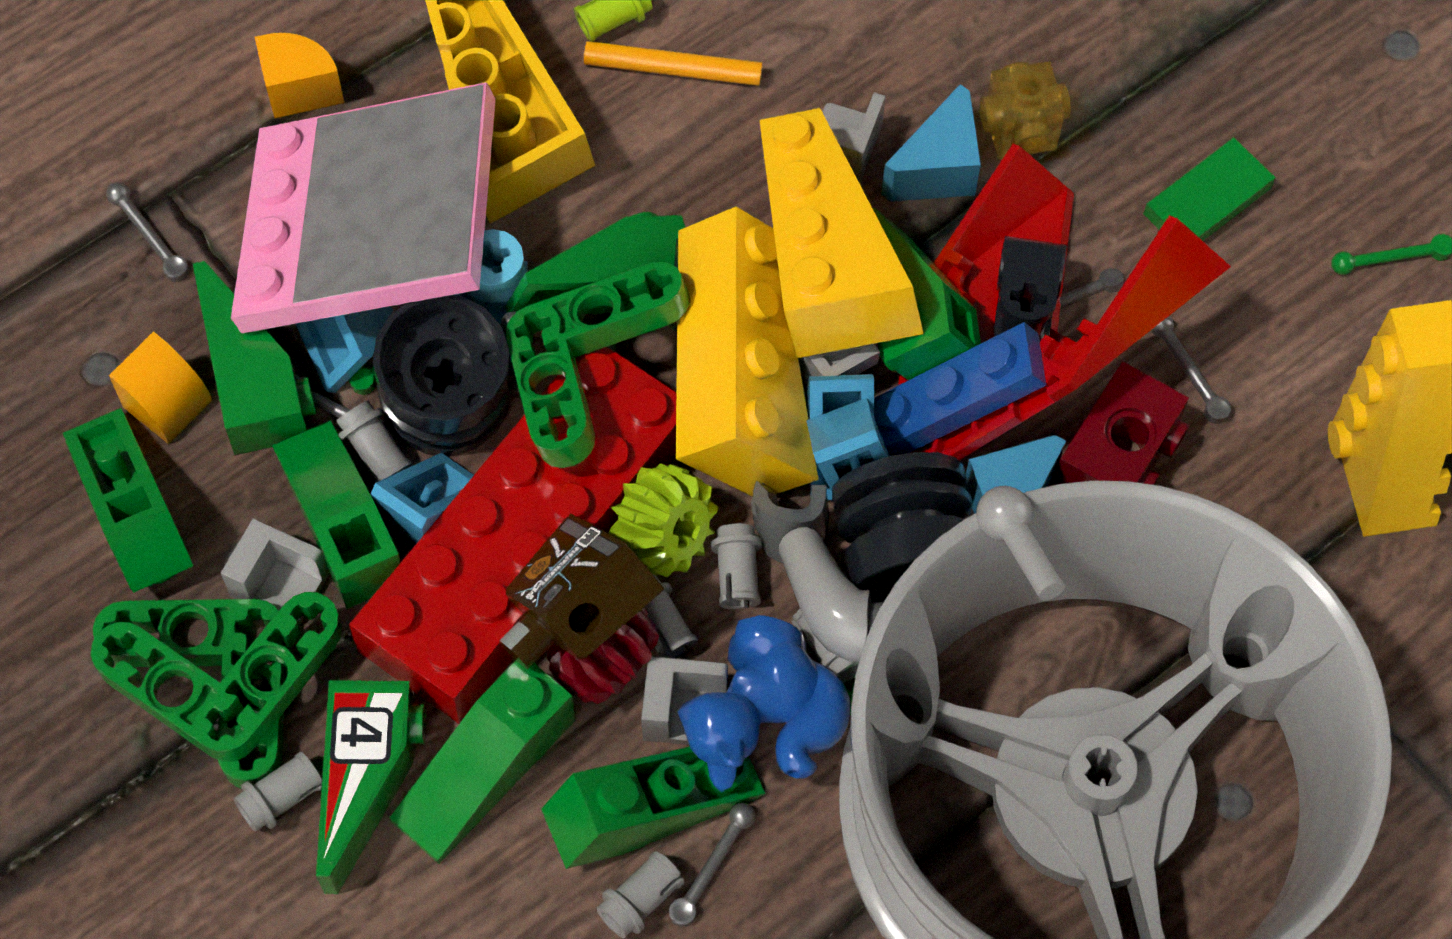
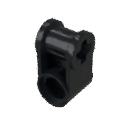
M1011 236L1004 237L996 288L999 291L993 330L994 337L1023 322L1039 334V341L1042 340L1045 334L1050 336L1052 315L1059 298L1067 245Z

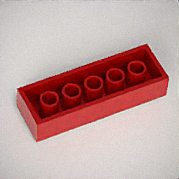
M608 347L575 358L595 432V445L585 460L566 468L553 467L546 463L530 436L524 414L349 624L357 651L398 681H410L413 692L458 724H460L475 702L491 687L514 659L499 643V640L524 616L506 596L509 584L570 514L609 534L611 527L618 520V515L611 507L621 504L625 497L623 483L635 484L641 467L653 469L660 463L669 466L676 457L677 393ZM557 375L541 395L552 394L563 385L566 377ZM563 415L552 417L559 435L557 441L567 438V429L569 427Z

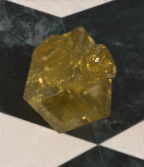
M1050 61L1036 64L1016 62L1000 70L991 71L987 96H981L979 100L981 122L985 132H991L998 160L1003 159L1013 143L1022 147L1029 154L1056 150L1063 120L1069 119L1071 114L1068 89L1065 83L1057 84Z

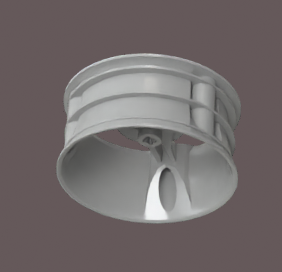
M1085 481L1058 484L1024 492L1032 508V520L1029 528L1065 585L1063 592L1050 601L1099 599L1120 602L1148 609L1174 619L1190 628L1188 651L1192 665L1140 698H1134L1123 692L1099 687L1074 688L1047 696L1028 708L1019 718L956 706L939 699L940 685L937 657L957 639L993 617L1019 607L1045 601L1039 599L1005 541L994 540L981 530L976 514L966 518L940 536L915 559L887 596L865 640L855 677L851 706V725L844 746L839 780V816L843 845L850 871L862 901L884 939H994L963 917L937 892L918 868L904 845L892 810L888 786L899 781L918 763L936 768L992 795L994 810L1001 829L1018 855L1038 872L1062 884L1078 887L1098 939H1123L1111 888L1125 885L1127 886L1139 938L1165 939L1161 927L1155 871L1161 868L1179 848L1194 817L1198 790L1195 766L1189 752L1215 722L1230 710L1256 720L1279 722L1293 758L1298 782L1300 807L1298 837L1293 861L1285 884L1272 909L1255 932L1246 939H1306L1338 906L1358 878L1373 849L1384 817L1390 786L1392 754L1389 715L1375 664L1354 620L1334 591L1287 544L1257 523L1227 507L1193 494L1157 485L1128 481ZM1233 655L1248 663L1250 667L1240 669L1227 665L1224 656ZM1203 683L1214 698L1175 730L1163 715L1199 684ZM902 712L913 716L918 724L909 720ZM933 729L998 750L997 758L932 737ZM1090 768H1092L1094 776H1096L1099 769L1106 772L1111 778L1108 785L1106 786L1105 779H1101L1099 786L1089 781L1087 774Z

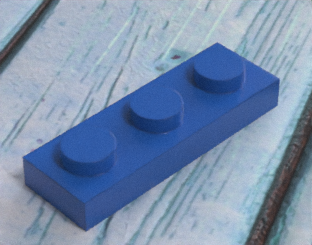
M1023 322L875 397L874 418L889 456L910 453L1047 386L1039 334Z

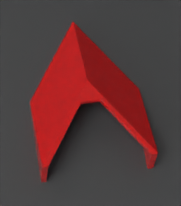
M1014 143L934 261V264L976 308L981 343L994 337L993 330L999 291L996 288L1004 237L1011 236L1067 245V257L1074 193L1022 147ZM1169 215L1099 322L1095 324L1085 318L1082 320L1077 329L1084 335L1075 342L1058 333L1061 307L1060 297L1063 290L1066 265L1065 257L1059 298L1052 315L1050 336L1045 334L1040 341L1047 386L910 453L939 452L961 460L1079 388L1231 268V266L1179 219ZM901 374L899 375L898 385L908 381Z

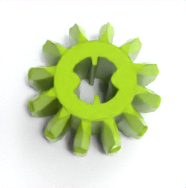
M660 463L653 469L641 467L635 484L623 483L625 497L622 503L611 507L618 515V520L611 527L609 534L625 542L653 575L658 576L660 574L668 577L674 571L687 573L691 566L692 556H704L703 543L706 537L716 533L710 526V520L719 508L710 501L712 487L705 484L701 478L689 474L688 470L670 464L667 466Z

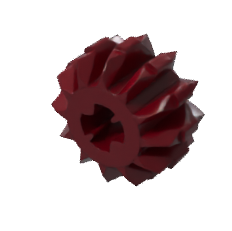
M643 608L590 655L582 659L575 658L559 646L553 644L549 648L546 657L550 662L548 670L558 678L557 683L572 696L576 694L584 703L593 701L596 704L605 702L612 693H622L625 685L631 679L638 678V672L641 667L651 661V650L657 645L659 635L655 631L656 624L647 616L648 612Z

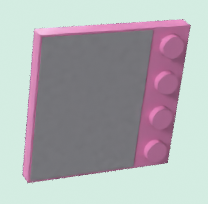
M485 82L259 128L231 319L241 333L480 290L495 111V97L488 83Z

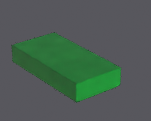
M1233 137L1149 201L1145 206L1143 215L1159 230L1169 215L1179 219L1204 241L1269 191L1276 177Z

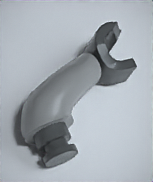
M756 481L751 507L754 527L761 538L762 549L769 557L784 564L802 614L818 641L829 652L847 661L859 662L865 640L884 602H871L870 590H859L850 582L823 541L829 524L827 486L812 485L809 506L804 509L794 510L778 507L777 494L764 483Z

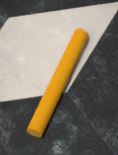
M586 41L584 50V65L760 86L763 62Z

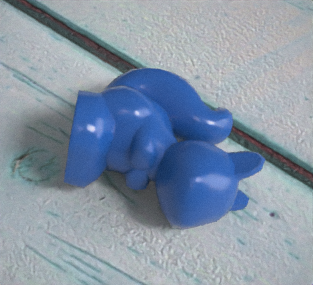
M759 615L739 620L736 625L735 634L729 642L727 657L730 665L737 672L734 674L727 692L704 693L683 703L678 710L690 749L698 758L707 763L713 786L720 792L732 787L736 768L741 766L744 759L755 750L759 740L760 723H786L776 740L777 763L786 775L797 779H805L815 773L817 769L816 763L810 756L833 747L844 735L850 718V698L846 686L834 672L811 660L806 653V641L802 632L788 622L769 616Z

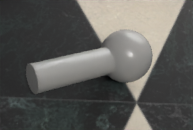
M997 486L988 490L979 500L976 509L979 527L988 537L997 541H1005L1041 601H1050L1058 597L1063 592L1065 585L1029 528L1032 520V508L1028 498L1020 490L1011 486Z

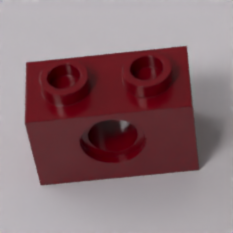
M1122 361L1061 457L1053 485L1085 481H1128L1155 485L1160 474L1151 470L1161 453L1170 458L1173 457L1190 427L1189 424L1181 421L1189 397ZM1113 439H1130L1138 445L1140 450H1122L1116 446Z

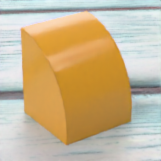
M271 33L255 36L274 118L345 103L336 65L332 57L321 45L307 37L292 33Z
M154 331L109 375L123 408L168 444L212 401L208 389L196 372Z

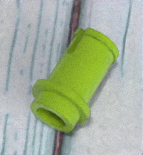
M591 0L582 6L574 7L573 10L585 37L593 42L603 34L633 19L639 23L644 21L645 13L653 10L651 0Z

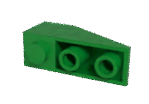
M874 207L872 209L913 286L923 329L922 335L878 343V349L883 362L892 372H898L904 378L910 380L981 344L976 308L914 241Z
M330 420L276 443L272 447L316 544L323 552L328 570L344 605L348 609L371 599L401 561L368 489Z
M685 747L572 773L541 810L564 866L568 869L626 854L726 813L739 803L747 804L760 799L765 795V791L749 756L744 759L741 766L736 768L732 787L720 792L713 786L707 763L698 758L690 747Z

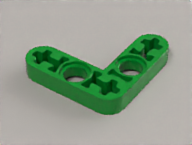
M660 261L647 263L528 305L518 310L510 318L506 326V340L529 433L541 457L549 465L558 468L574 466L584 461L595 445V432L575 358L667 326L679 320L687 311L690 304V296L677 267ZM663 289L664 296L653 300V292ZM630 299L633 309L627 310L623 301ZM610 306L613 308L610 317L600 324L587 325L582 323L585 315L595 307ZM542 331L541 335L547 352L537 355L532 345L534 341L533 334ZM555 374L566 377L563 385L552 394L539 395L535 393L537 384L545 377ZM563 415L569 427L567 429L568 437L557 441L559 435L552 417Z
M318 592L297 594L282 606L221 682H218L141 627L130 622H117L106 626L97 633L91 645L90 655L96 670L108 685L210 757L219 761L233 762L244 758L257 746L335 649L341 638L342 624L335 604L327 596ZM320 613L324 631L318 634L315 631L309 630L296 644L299 654L303 659L297 661L286 647L277 643L283 640L290 649L301 635L297 620L302 616L312 620ZM133 645L132 648L139 661L149 668L145 678L143 679L140 672L127 662L120 661L115 665L110 652L116 646L127 650ZM277 661L284 664L288 669L287 678L278 689L260 691L251 684V676L255 668L261 663ZM174 676H183L193 682V693L184 704L177 707H167L158 702V689L164 681ZM238 691H242L253 705L261 708V711L255 713L248 704L236 720L242 732L236 738L225 734L216 741L218 734L213 726L214 722L219 718L226 722L234 719L243 708L238 696H235Z
M260 599L120 601L112 603L101 610L95 618L92 630L95 639L97 633L106 626L117 622L130 621L148 633H157L154 621L160 620L158 630L162 643L195 666H222V681L250 647L246 635L240 632L250 631L254 620H263L265 626H267L278 613V609L268 601ZM196 618L208 624L207 637L199 645L185 648L173 642L174 630L184 620ZM280 640L277 643L287 648V645L283 640ZM133 645L127 650L116 646L110 652L115 665L120 661H124L133 667H146L139 661L132 648ZM277 661L261 663L255 668L251 679H262L269 683L271 691L276 690L286 680V667ZM244 708L230 722L219 718L218 740L225 734L236 738L242 732L239 725L233 727V724L237 723L236 720ZM255 708L253 711L259 713L261 708ZM284 712L257 744L260 754L266 755V757L255 759L253 770L244 771L238 760L233 762L218 760L223 773L231 784L239 789H242L241 785L246 781L254 785L281 766Z

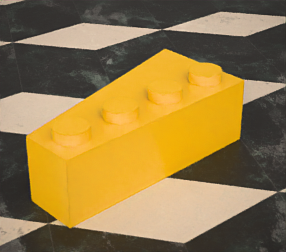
M425 0L449 90L487 82L495 97L486 216L490 224L596 166L585 132L503 0Z
M821 108L759 120L783 307L797 358L922 335L923 329L913 286Z
M736 206L678 230V270L689 292L690 304L684 315L677 320L676 460L752 497L756 481L764 483L773 492L778 494L819 480L806 421L808 420L799 360L784 313L773 228Z
M1452 300L1389 309L1377 335L1373 336L1371 340V347L1362 364L1357 367L1356 376L1347 394L1343 395L1341 405L1333 421L1329 422V447L1334 458L1342 459L1363 537L1433 527L1438 524L1441 511L1438 503L1434 502V495L1447 493L1451 481V474L1448 468L1442 469L1446 454H1452Z

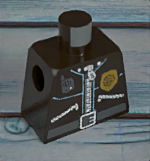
M570 514L507 587L506 596L524 616L499 640V643L527 670L553 644L577 659L585 658L664 590V587L625 542Z

